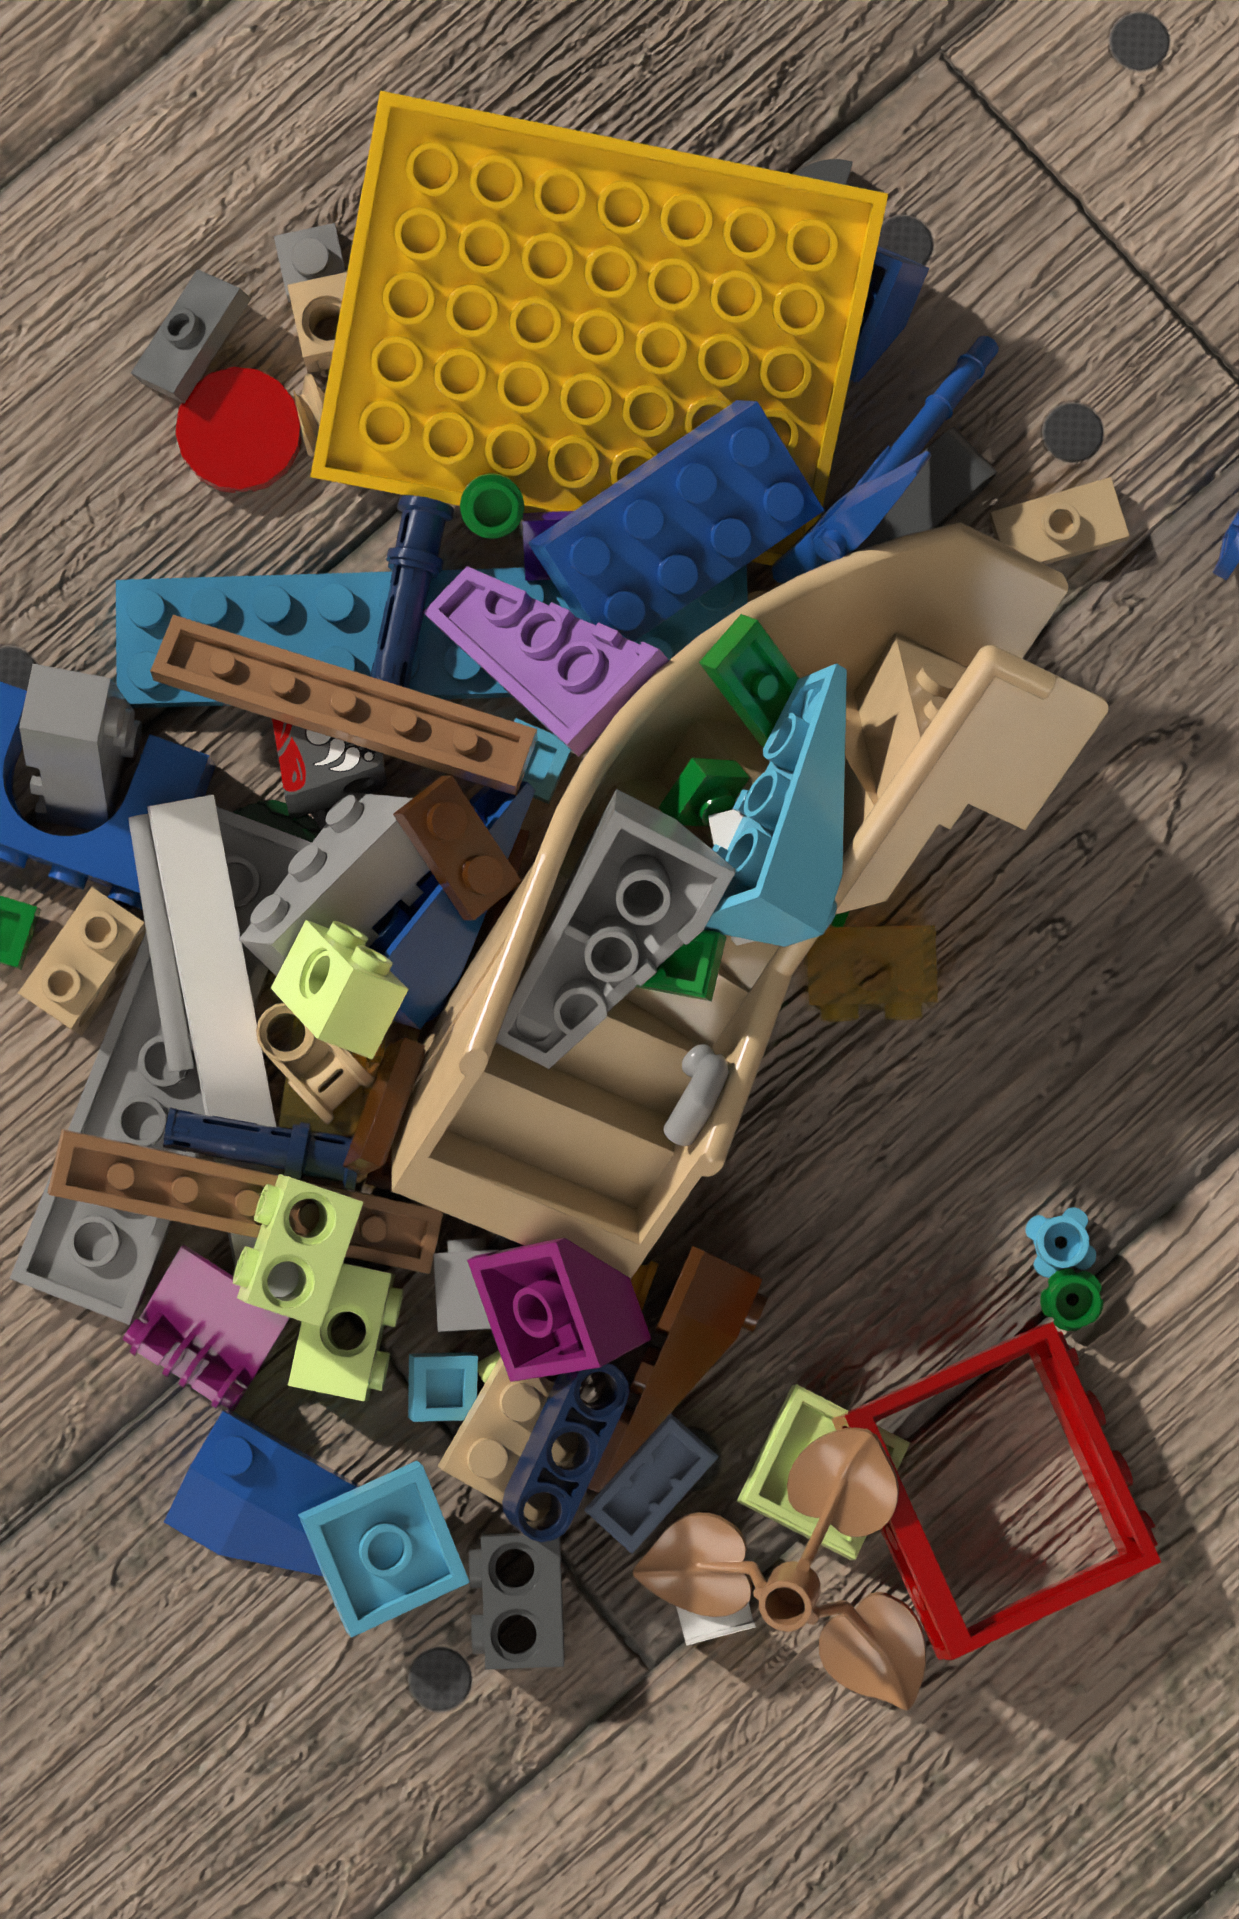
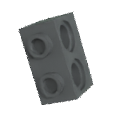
M523 1533L483 1534L481 1536V1549H469L470 1588L483 1589V1614L471 1615L472 1653L485 1654V1670L564 1667L561 1536L552 1541L539 1542L531 1540ZM509 1549L525 1551L534 1562L532 1578L522 1585L508 1584L498 1574V1558ZM522 1615L533 1622L537 1632L533 1645L525 1650L516 1651L503 1644L499 1635V1627L507 1617Z

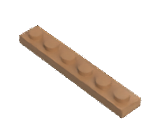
M173 615L150 670L153 681L516 796L538 739L537 729L176 615Z
M62 1129L47 1193L60 1198L257 1238L262 1223L254 1221V1216L260 1195L266 1184L275 1186L279 1175ZM300 1180L363 1201L345 1257L430 1274L444 1212L429 1206ZM312 1199L300 1200L292 1207L289 1223L297 1235L307 1234L317 1226L319 1209Z

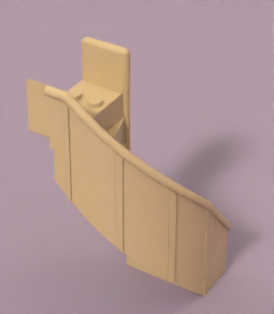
M961 522L903 535L850 553L841 559H836L801 574L743 605L697 636L660 667L617 712L580 763L555 809L535 862L425 1038L422 1045H425L424 1050H426L391 1146L392 1191L524 1246L566 1238L630 1277L631 1280L701 1176H713L722 1169L792 975L819 936L783 947L758 941L736 946L731 940V936L725 935L727 938L712 1002L635 987L607 1012V1017L550 1069L496 1043L521 972L614 792L618 789L661 811L658 807L691 758L736 760L750 777L743 790L748 791L756 779L765 772L770 761L763 756V747H761L699 663L740 614L757 619L799 678H803L836 663L847 669L843 874L835 897L837 903L836 914L887 901L937 826L940 824L951 830L968 804L1026 830L1108 713L1106 699L1022 659L1067 594L1068 583L1065 576L1061 572ZM684 826L708 847L713 848L710 827ZM705 1044L713 1049L715 1055L722 1054L725 1057L729 1074L711 1115L694 1143L689 1146H680L670 1141L663 1129L692 1079L682 1070L683 1058L693 1047Z

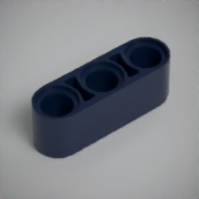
M607 1363L600 1368L558 1375L507 1484L502 1500L504 1514L512 1525L531 1540L539 1542L555 1540L563 1535L571 1525L626 1406L629 1395L628 1381L622 1371L611 1363ZM599 1371L603 1372L606 1379L604 1393L594 1402L583 1403L580 1397L581 1383L589 1374ZM576 1432L579 1441L577 1452L565 1462H555L552 1457V1447L555 1440L563 1433ZM536 1493H549L551 1506L546 1516L539 1521H526L524 1518V1508L528 1499Z

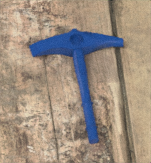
M989 336L977 338L966 354L958 358L957 365L936 392L926 398L924 407L892 447L888 446L857 482L856 486L840 498L785 554L775 561L772 565V574L778 583H786L801 574L836 559L843 558L855 550L871 534L931 457L928 451L920 455L918 454L943 422L952 417L954 408L976 380L984 376L986 367L999 351V347L994 339Z

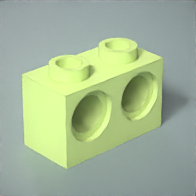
M279 1174L275 1186L266 1184L260 1195L254 1216V1221L262 1223L254 1249L245 1246L235 1268L233 1284L241 1286L237 1298L245 1303L321 1327L363 1201ZM312 1199L319 1209L318 1224L311 1232L297 1235L289 1223L290 1211L300 1200ZM281 1262H292L298 1271V1283L295 1289L286 1296L274 1297L268 1288L270 1271Z

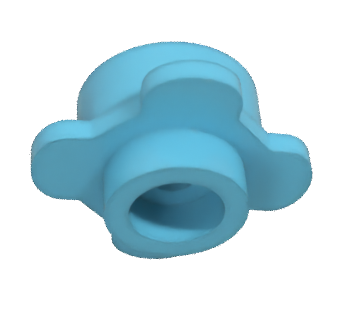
M1071 1207L1066 1209L1061 1216L1048 1219L1044 1216L1036 1215L1027 1222L1025 1233L1034 1242L1037 1257L1034 1260L1033 1266L1039 1275L1049 1278L1060 1269L1075 1266L1080 1270H1086L1094 1264L1096 1250L1089 1245V1237L1085 1229L1088 1224V1217L1081 1209ZM1059 1236L1064 1237L1067 1241V1245L1063 1249H1059L1055 1245V1239Z

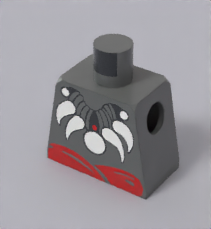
M272 718L284 795L290 819L331 807L343 797L348 796L350 792L370 794L387 786L383 753Z

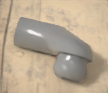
M705 1044L693 1047L683 1058L682 1070L692 1079L663 1129L667 1138L680 1146H689L694 1143L711 1115L729 1074L725 1057L722 1054L715 1055L713 1049Z

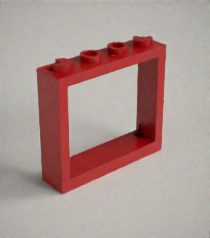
M1054 1322L1036 1326L831 1419L836 1430L864 1428L876 1434L895 1470L899 1487L898 1502L889 1522L880 1530L938 1660H955L1161 1563L1155 1548L1158 1546V1543L1151 1530L1156 1526L1145 1510L1138 1511L1128 1489L1129 1486L1133 1485L1129 1466L1118 1450L1111 1451L1101 1427L1106 1425L1102 1406L1092 1391H1084L1074 1369L1079 1365L1075 1347L1069 1348L1063 1332L1057 1331ZM1029 1353L1118 1554L965 1625L876 1422Z

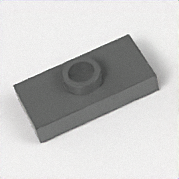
M197 269L131 371V374L142 384L185 403L251 298L241 288Z

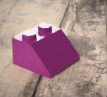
M566 1238L475 1255L467 1259L510 1382L600 1368L651 1340L630 1277Z

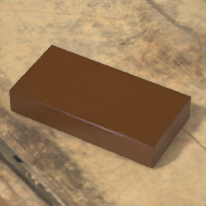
M403 1037L386 1047L344 1161V1168L365 1175L385 1165L426 1050H424L425 1045Z

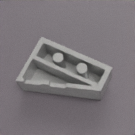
M38 664L32 665L19 729L26 766L39 768L40 777L32 775L30 781L31 793L40 795L35 808L37 821L92 831L102 826L114 816L126 757L135 758L139 750L142 721L134 720L135 710L111 678Z
M350 792L348 796L343 797L331 807L325 819L327 824L311 845L304 847L293 857L288 866L289 874L274 894L263 899L255 907L250 917L251 924L239 938L275 976L278 975L305 920L326 928H330L333 921L349 925L368 938L365 946L369 947L379 937L372 927L400 899L410 907L424 893L416 883L430 869L393 815V813L413 798Z

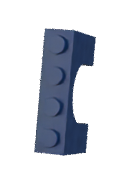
M0 682V861L24 869L27 860L31 859L50 866L51 869L48 877L82 890H84L87 880L111 888L108 895L109 899L143 911L128 817L148 814L147 806L205 796L216 764L210 755L149 734L125 800L113 817L102 826L80 835L59 836L45 833L29 825L17 806L13 789L14 771L23 747L19 727L27 691Z

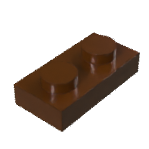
M441 776L393 813L463 920H475L522 883V880L453 776Z

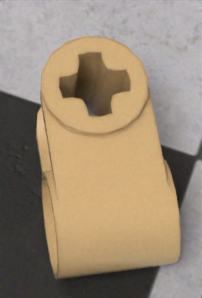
M285 1003L275 1004L265 1010L258 1020L256 1028L258 1044L263 1052L289 1079V1085L328 1125L334 1119L332 1111L359 1086L369 1087L374 1082V1079L346 1049L317 1039L305 1025L304 1041L298 1048L288 1052L275 1049L270 1042L269 1036L273 1023L284 1016L297 1017ZM343 1070V1074L325 1091L320 1093V1089L339 1071Z

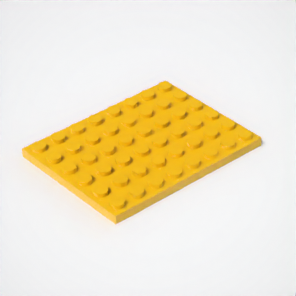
M380 90L310 477L400 495L427 497L460 506L462 493L473 479L480 475L495 473L508 477L518 486L524 499V513L575 511L736 400L758 401L823 507L888 193ZM821 513L751 562L773 565L821 517Z

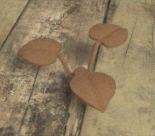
M844 1428L829 1432L810 1443L794 1461L787 1483L789 1502L799 1513L819 1518L799 1562L790 1561L777 1566L767 1582L756 1562L744 1561L747 1543L742 1532L733 1523L711 1513H692L677 1519L664 1530L654 1545L636 1564L633 1576L648 1590L668 1603L703 1616L724 1617L743 1609L750 1601L752 1595L750 1577L755 1586L753 1595L759 1600L761 1616L774 1629L785 1632L795 1631L806 1623L810 1625L816 1624L819 1618L840 1614L826 1622L819 1639V1656L828 1674L851 1691L889 1702L906 1711L913 1706L917 1698L926 1669V1643L921 1623L907 1604L888 1593L875 1592L864 1597L856 1608L846 1600L816 1605L821 1593V1583L818 1575L810 1567L830 1524L840 1533L850 1537L867 1536L882 1529L889 1522L898 1502L899 1487L895 1470L878 1436L868 1429Z

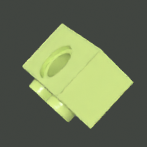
M305 920L271 989L317 1039L373 1059L409 989L390 971L393 965L390 959L365 946L368 938L360 931L338 921H333L330 928H326Z
M342 1264L322 1326L318 1327L301 1322L288 1386L364 1402L369 1401L371 1389L383 1390L390 1353L379 1351L385 1325L396 1327L403 1298V1289L393 1287L394 1274ZM346 1312H354L359 1315L366 1326V1335L363 1342L352 1350L341 1349L335 1344L331 1336V1327L334 1320Z

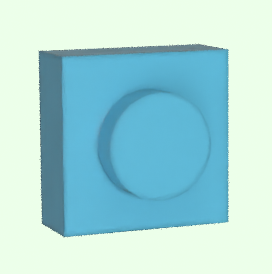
M515 718L514 722L537 729L538 736L522 781L528 782L536 790L533 798L549 804L572 751L554 734Z
M472 1352L409 1354L408 1418L413 1422L464 1421L477 1398L478 1356Z

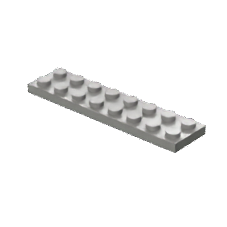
M216 806L241 937L251 924L250 917L255 907L263 899L274 894L289 874L288 866L293 857L301 849L311 845V842ZM146 932L68 1130L198 1158V1153L163 1149L170 1107L205 1115L190 1031L189 1037L194 1068L169 1072ZM242 943L255 1011L271 971ZM50 1174L10 1279L131 1325L137 1316L173 1221L51 1196L47 1193L51 1178Z

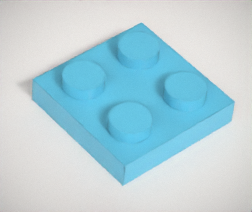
M414 1461L298 1514L345 1631L351 1638L470 1583L423 1465L418 1461Z

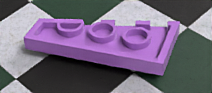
M468 566L423 611L445 635L578 757L605 730L617 712L644 683L669 661L659 648L645 642L638 644L628 640L617 630L600 623L594 625L577 618L566 608L552 602L550 605L531 598L524 590Z

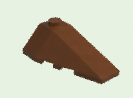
M692 1246L630 1386L626 1406L590 1481L588 1489L599 1493L736 1341L741 1328L754 1332L768 1300L767 1296L757 1292L763 1279Z

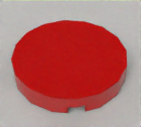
M230 367L209 373L197 383L186 402L182 403L178 409L175 434L184 462L200 481L220 492L236 493L235 491L246 492L250 490L255 492L270 487L288 473L300 451L301 425L294 399L278 380L258 369Z

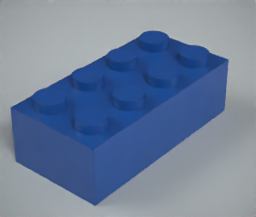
M736 400L529 541L528 544L575 617L597 625V623L617 630L624 638L634 642L825 510L758 401Z

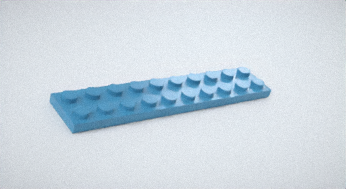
M747 564L634 642L638 644L645 642L659 648L670 660L697 636L748 603ZM525 568L475 569L526 591L533 599L550 605L552 602L570 610L552 580L525 581ZM464 569L442 570L436 578H432L424 609ZM392 572L116 580L117 687L132 708L230 706L229 704L153 681L150 670L173 615L370 676L375 660L377 641L385 603L388 598ZM424 614L417 650L413 660L409 689L440 699L513 697Z

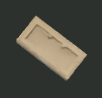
M1111 477L995 510L989 515L996 540L1044 565L1125 542L1130 537Z

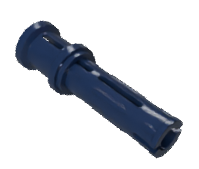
M404 495L398 499L397 508L402 512L395 547L389 548L387 551L386 560L388 561V567L392 570L391 584L385 603L375 660L370 677L408 689L410 687L412 665L417 650L424 617L423 611L425 610L431 579L436 578L443 569L444 561L439 557L445 523L453 519L455 511L447 503L414 495Z
M170 1107L163 1149L187 1151L233 1161L267 1165L273 1168L285 1169L284 1175L297 1180H301L305 1175L343 1182L345 1189L355 1191L358 1173L343 1167L354 1134L351 1137L312 1131L311 1124L300 1122V1125L293 1124L292 1129L271 1127L213 1115H202Z

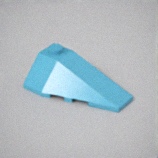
M833 664L798 679L763 748V756L770 761L765 772L756 779L749 791L742 789L733 807L735 811L744 816L728 849L715 844L712 848L714 852L735 868V875L704 930L786 947L823 935L824 931L833 921L837 910L835 897L843 874L847 669L839 664Z

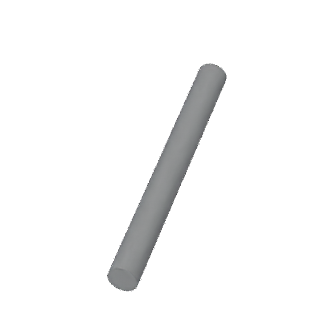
M149 814L128 817L168 1070L169 1072L193 1069L194 1062L182 988Z

